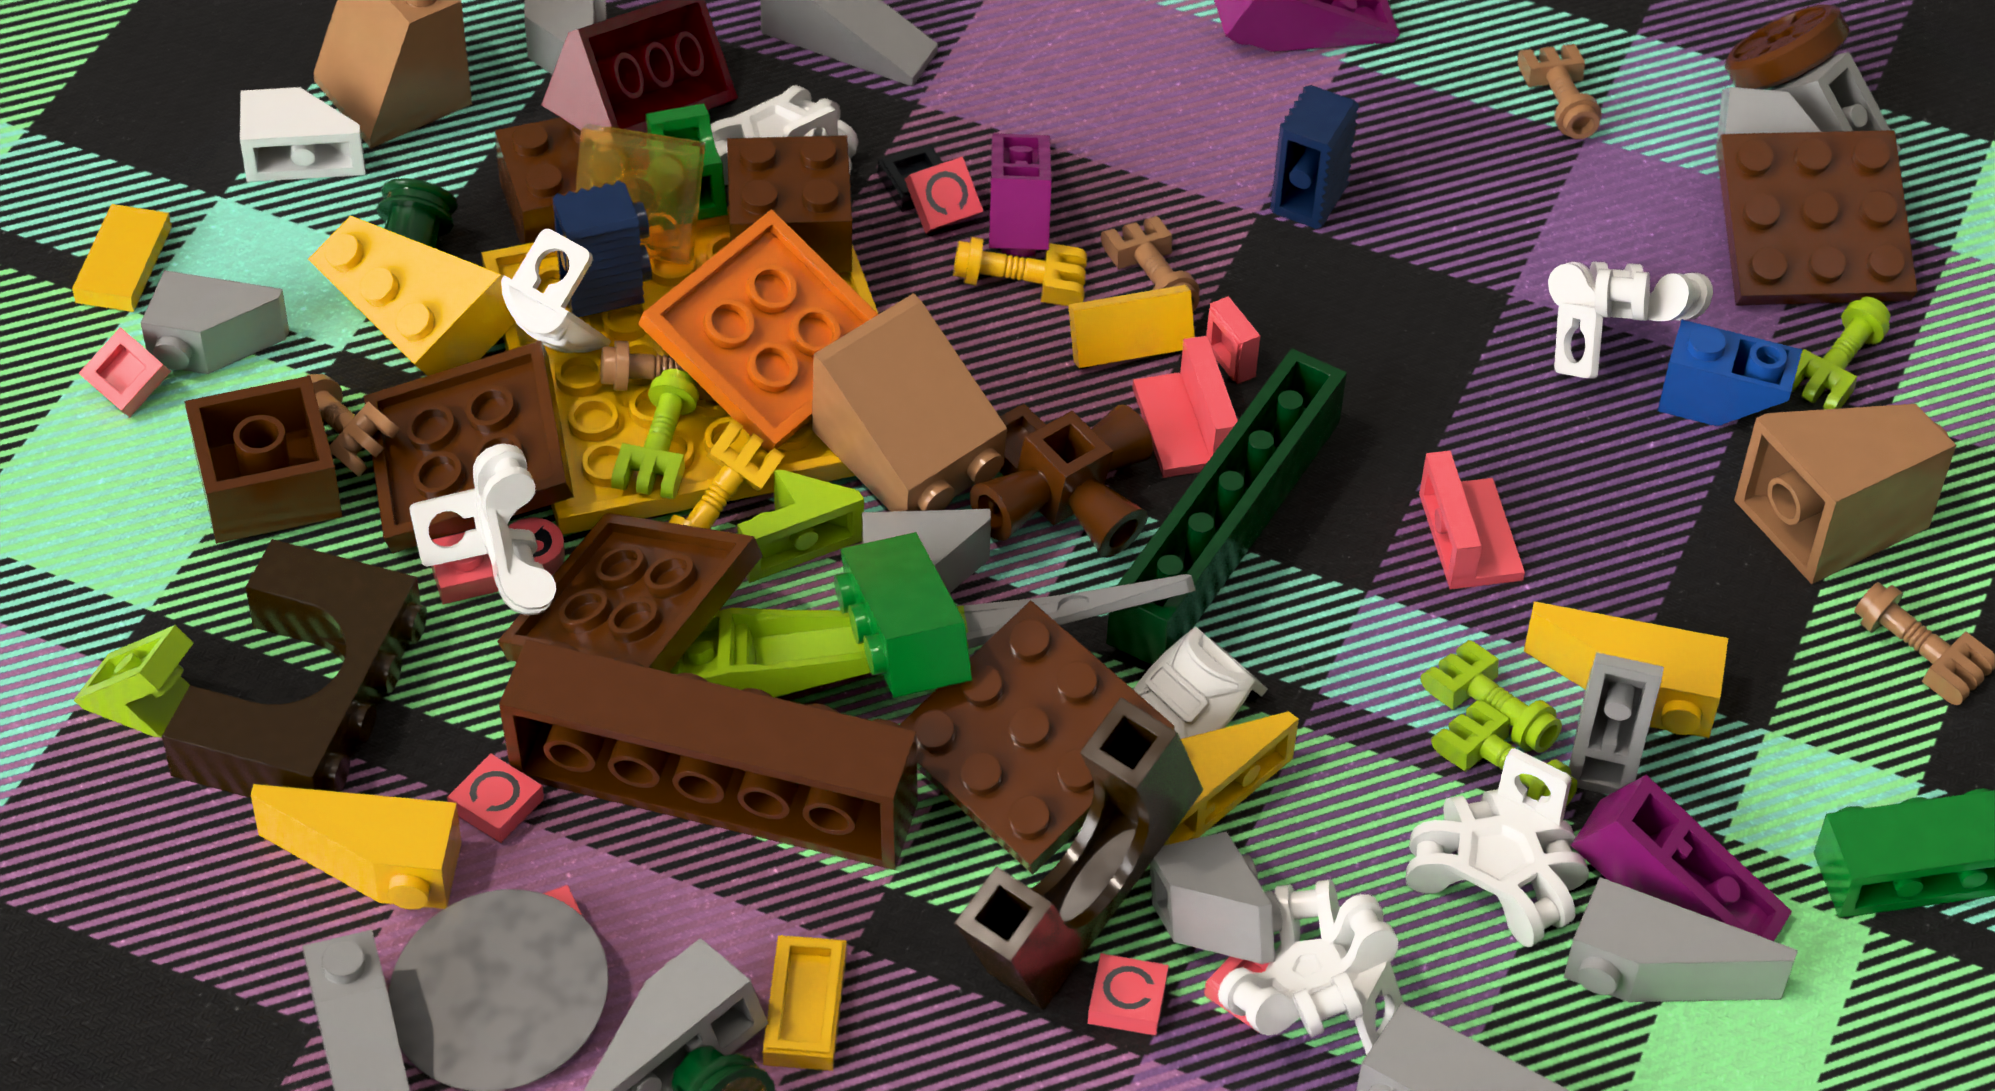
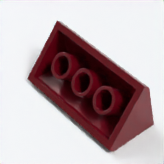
M664 0L568 32L541 105L603 145L611 147L648 133L646 113L703 103L707 110L738 99L705 0Z

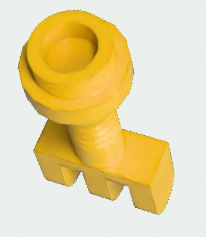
M971 236L970 242L958 241L953 276L964 278V284L974 286L977 284L979 274L1001 278L1005 276L1007 279L1010 277L1011 279L1017 278V280L1023 279L1026 282L1042 284L1041 302L1068 306V304L1084 301L1083 286L1086 279L1087 253L1078 247L1049 243V250H1046L1044 260L1025 259L1018 256L1013 258L1012 255L1007 257L1006 254L983 251V238Z
M732 419L707 455V457L722 467L712 481V485H709V490L705 491V495L701 497L702 500L697 502L686 519L673 515L668 523L710 529L719 517L720 512L723 511V507L727 505V502L731 499L730 497L735 494L742 482L759 492L785 455L774 448L765 456L759 468L750 460L764 440L753 433L741 452L738 453L729 446L739 437L743 425Z

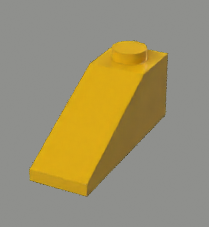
M1534 601L1524 646L1525 653L1586 689L1596 652L1664 667L1663 676L1649 727L1667 730L1678 735L1689 734L1705 738L1710 737L1721 698L1728 638Z
M1288 711L1181 739L1204 790L1164 845L1199 838L1289 763L1294 755L1299 719Z
M253 784L251 800L259 836L379 903L394 904L409 910L421 909L423 907L440 909L448 907L462 843L457 803Z

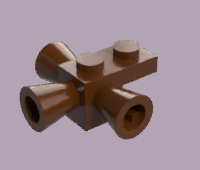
M1024 403L999 416L1007 427L1004 465L1000 469L1004 476L973 485L970 491L972 509H990L991 511L990 536L998 541L1007 540L1037 511L1053 526L1075 515L1099 554L1104 558L1120 553L1139 536L1147 522V511L1105 485L1108 471L1146 461L1152 455L1153 442L1150 431L1142 417L1134 409L1127 405H1117L1092 428L1073 410L1045 424Z

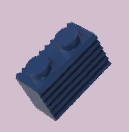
M1313 85L1303 87V93L1299 94L1298 101H1294V107L1289 109V115L1285 116L1284 123H1280L1270 206L1273 214L1315 229L1323 227L1349 184L1347 179L1350 176L1348 171L1351 168L1350 161L1353 158L1351 153L1354 150L1352 145L1355 142L1353 137L1356 134L1354 129L1357 122L1355 120L1358 117L1357 110L1360 107L1355 100Z
M618 180L613 186L605 183L602 188L593 185L589 191L581 188L578 193L568 191L565 196L557 193L553 198L555 232L584 247L593 256L592 264L567 304L569 311L577 317H583L644 303L642 286L643 282L652 280V269L647 249L644 244L640 245V239L650 236L648 218L642 201L632 203L626 184ZM557 251L559 280L561 281L568 273L569 258L565 252Z

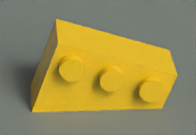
M351 215L308 259L427 376L480 360L516 323L502 295L501 280L503 276L501 274Z

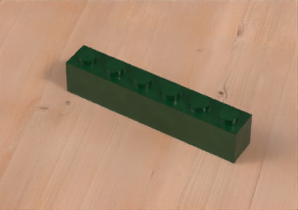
M1291 348L1117 584V586L1186 574L1192 575L1196 591L1110 612L1108 614L1106 644L1153 665L1165 651L1193 629L1340 423L1347 372Z

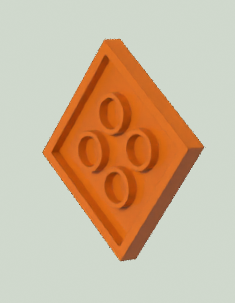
M771 209L645 310L638 325L734 420L743 425L742 428L750 436L754 433L763 439L761 447L769 453L774 448L778 449L812 420L814 354L877 316L878 313Z

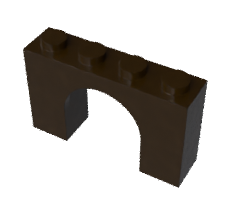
M272 539L245 586L253 628L324 647L337 655L343 661V665L335 678L319 692L305 699L286 704H260L190 685L162 735L170 775L251 798L253 784L341 792L349 774L350 757L357 743H365L370 737L375 724L376 707L383 693H390L394 690L401 673L402 657L409 643L416 644L423 634L427 620V608L420 603L418 581L415 576Z
M1120 697L1080 752L1093 777L1094 794L1087 817L1066 854L1054 869L1032 888L1027 887L996 866L954 923L990 975L1042 1010L1049 1004L1204 790L1178 732Z

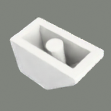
M300 87L241 91L240 143L247 182L365 175L361 131L358 123Z

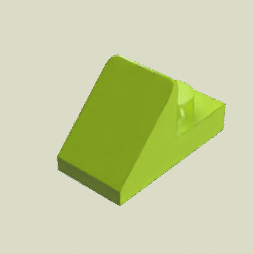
M775 470V511L760 513L751 520L737 524L738 534L754 536L763 555L746 576L749 583L862 541L864 498L859 490L786 470Z
M174 625L110 652L73 701L84 710L150 736L161 738L190 686L181 677L184 669L179 663L194 642Z

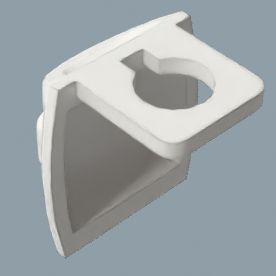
M544 229L539 233L513 279L504 275L501 280L503 298L518 326L537 341L541 340L543 345L564 353L591 352L602 347H608L611 343V340L565 309L592 264V253L555 231ZM554 251L565 252L569 258L567 275L561 281L549 284L544 294L536 290L542 281L539 276V266L543 258Z
M1194 627L1158 658L1133 690L1174 725L1180 739L1225 728L1243 705L1251 690L1263 696L1268 688L1222 647L1207 637L1197 627Z

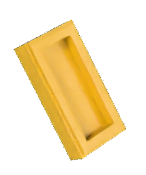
M111 204L72 288L75 303L134 312L172 228L169 213Z
M1186 285L1068 304L1073 359L1078 368L1182 351L1183 339L1195 337L1191 290Z
M778 935L767 1015L769 1024L766 1026L763 1045L764 1066L833 1071L847 956V940Z

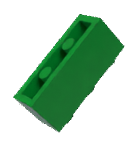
M913 532L841 548L844 573L834 575L835 591L840 610L843 614L849 613L856 643H864L866 659L871 674L873 676L883 675L893 698L971 681L972 675L965 621L918 534Z
M1980 788L1971 790L1963 795L1935 799L1915 797L1898 804L1869 808L1850 806L1837 812L1826 813L1813 853L1838 917L1845 918L1995 896V790Z

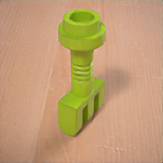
M1863 297L1860 300L1850 302L1841 315L1845 330L1825 356L1821 358L1805 349L1802 350L1791 392L1807 377L1810 380L1803 391L1802 398L1815 403L1824 390L1828 388L1832 391L1827 396L1823 409L1841 408L1854 392L1857 376L1844 369L1864 343L1877 344L1886 336L1890 329L1889 321L1891 318L1888 308L1882 302L1872 297Z
M666 369L660 376L652 380L648 397L650 402L656 406V411L644 447L622 443L612 473V488L626 490L632 471L635 470L639 471L636 481V493L650 495L657 475H662L661 497L673 500L676 498L685 471L684 454L668 451L680 415L692 413L696 408L700 395L696 388L697 382L687 372L678 369Z
M1468 640L1459 646L1456 650L1457 655L1450 653L1438 663L1439 668L1431 667L1421 674L1420 679L1425 690L1452 710L1472 697L1475 700L1486 702L1509 717L1510 725L1513 726L1511 740L1524 751L1535 750L1538 753L1546 751L1554 744L1561 732L1562 722L1556 717V709L1543 700H1537L1528 706L1493 681L1498 677L1499 659L1472 640Z
M1476 700L1466 709V715L1460 714L1454 718L1448 725L1449 730L1441 729L1431 739L1437 753L1465 772L1482 758L1503 770L1506 756L1511 749H1516L1505 741L1509 736L1510 718L1482 700ZM1554 759L1546 764L1567 773L1571 777L1567 806L1575 795L1578 782L1577 779L1571 776L1570 767L1558 759ZM1519 774L1521 782L1529 787L1528 797L1539 801L1541 796L1551 795L1548 786L1536 776Z

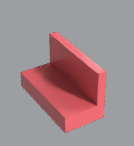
M1208 336L1183 339L1181 370L1179 373L1133 379L1132 388L1143 420L1150 431L1153 450L1163 478L1201 472L1238 422Z
M1451 451L1426 453L1419 496L1449 589L1523 581L1525 571L1493 478L1460 481Z

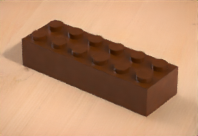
M530 639L525 640L499 702L509 765L542 785L891 870L896 869L918 804L917 731L905 729L899 724L886 719H875L872 721L838 713L833 708L823 704H799L774 698L767 692L755 688L740 690L708 682L701 676L692 673L673 674L644 667L639 662L629 658L618 657L610 659L580 652L575 647L566 643L553 642L547 644Z

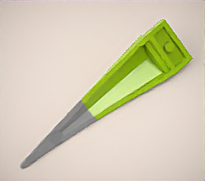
M1183 574L1071 594L957 606L965 621L968 648L985 644L1030 600L1055 622L1062 625L1196 590L1192 575ZM731 607L717 612L670 673H692L701 676L711 683L740 690L755 688L767 692L772 697H777L871 672L866 659L864 643L857 644L855 641L849 613L843 614L841 610H781Z

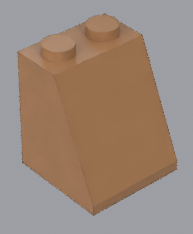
M337 0L313 73L314 81L343 115L360 125L361 138L370 148L472 105L461 0Z
M914 293L814 354L812 431L890 512L944 510L955 496L974 484L991 480L1004 465L1007 436L1006 425L923 302Z
M1917 404L1766 413L1756 418L1734 501L1802 575L1813 584L1929 528L1956 444L1949 438L1947 432L1940 425L1934 423Z

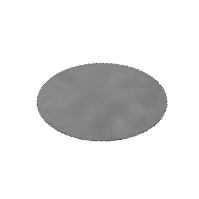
M506 889L484 892L462 899L429 919L409 940L396 962L391 976L388 997L400 1048L420 1071L432 1079L454 1088L468 1091H501L534 1082L567 1062L583 1046L595 1029L602 1014L608 991L607 960L601 942L591 925L575 909L554 897L534 891Z

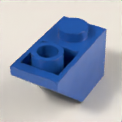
M1682 319L1669 360L1658 412L1713 426H1720L1787 402L1791 395L1802 349Z

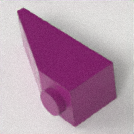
M1214 0L1226 37L1240 45H1252L1271 52L1394 43L1400 35L1388 0Z
M992 133L989 248H1001L1000 252L1002 254L1012 255L1013 257H1029L1035 255L1036 250H1049L1052 182L1050 135Z
M1647 775L1602 798L1571 844L1582 857L1609 881L1775 941L1792 912Z

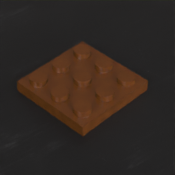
M1895 130L1720 135L1716 143L1736 306L1850 303L1863 297H1872L1880 302L1912 301L1917 293V285Z
M541 340L364 396L365 404L369 401L401 429L393 439L384 435L379 430L372 436L384 448L376 458L372 455L383 538L392 554L417 546L410 515V506L416 502L474 489L473 466L477 457L485 449L497 444H510L522 450L527 462V470L531 473L536 486L532 499L519 508L513 516L574 497L549 355ZM452 511L439 513L430 522L429 536L432 540L476 528L474 517L464 519L458 513Z
M607 513L603 515L554 573L553 578L556 583V592L548 609L538 615L520 614L497 642L506 659L517 662L525 640L530 639L547 644L553 642L566 643L575 647L580 652L610 659L618 657L629 658L639 662L644 667L670 673L763 555L754 536Z
M1030 600L969 658L972 675L971 681L937 688L899 725L905 729L917 731V770L1031 874H1034L1082 827L1087 817L1094 794V780L1080 752L1120 697L1174 731L1175 728L1169 720Z

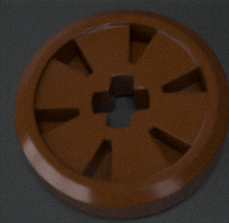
M1819 4L1802 8L1766 24L1740 41L1729 53L1724 67L1734 87L1760 90L1771 88L1794 79L1827 60L1843 46L1850 33V29L1840 8L1837 6Z

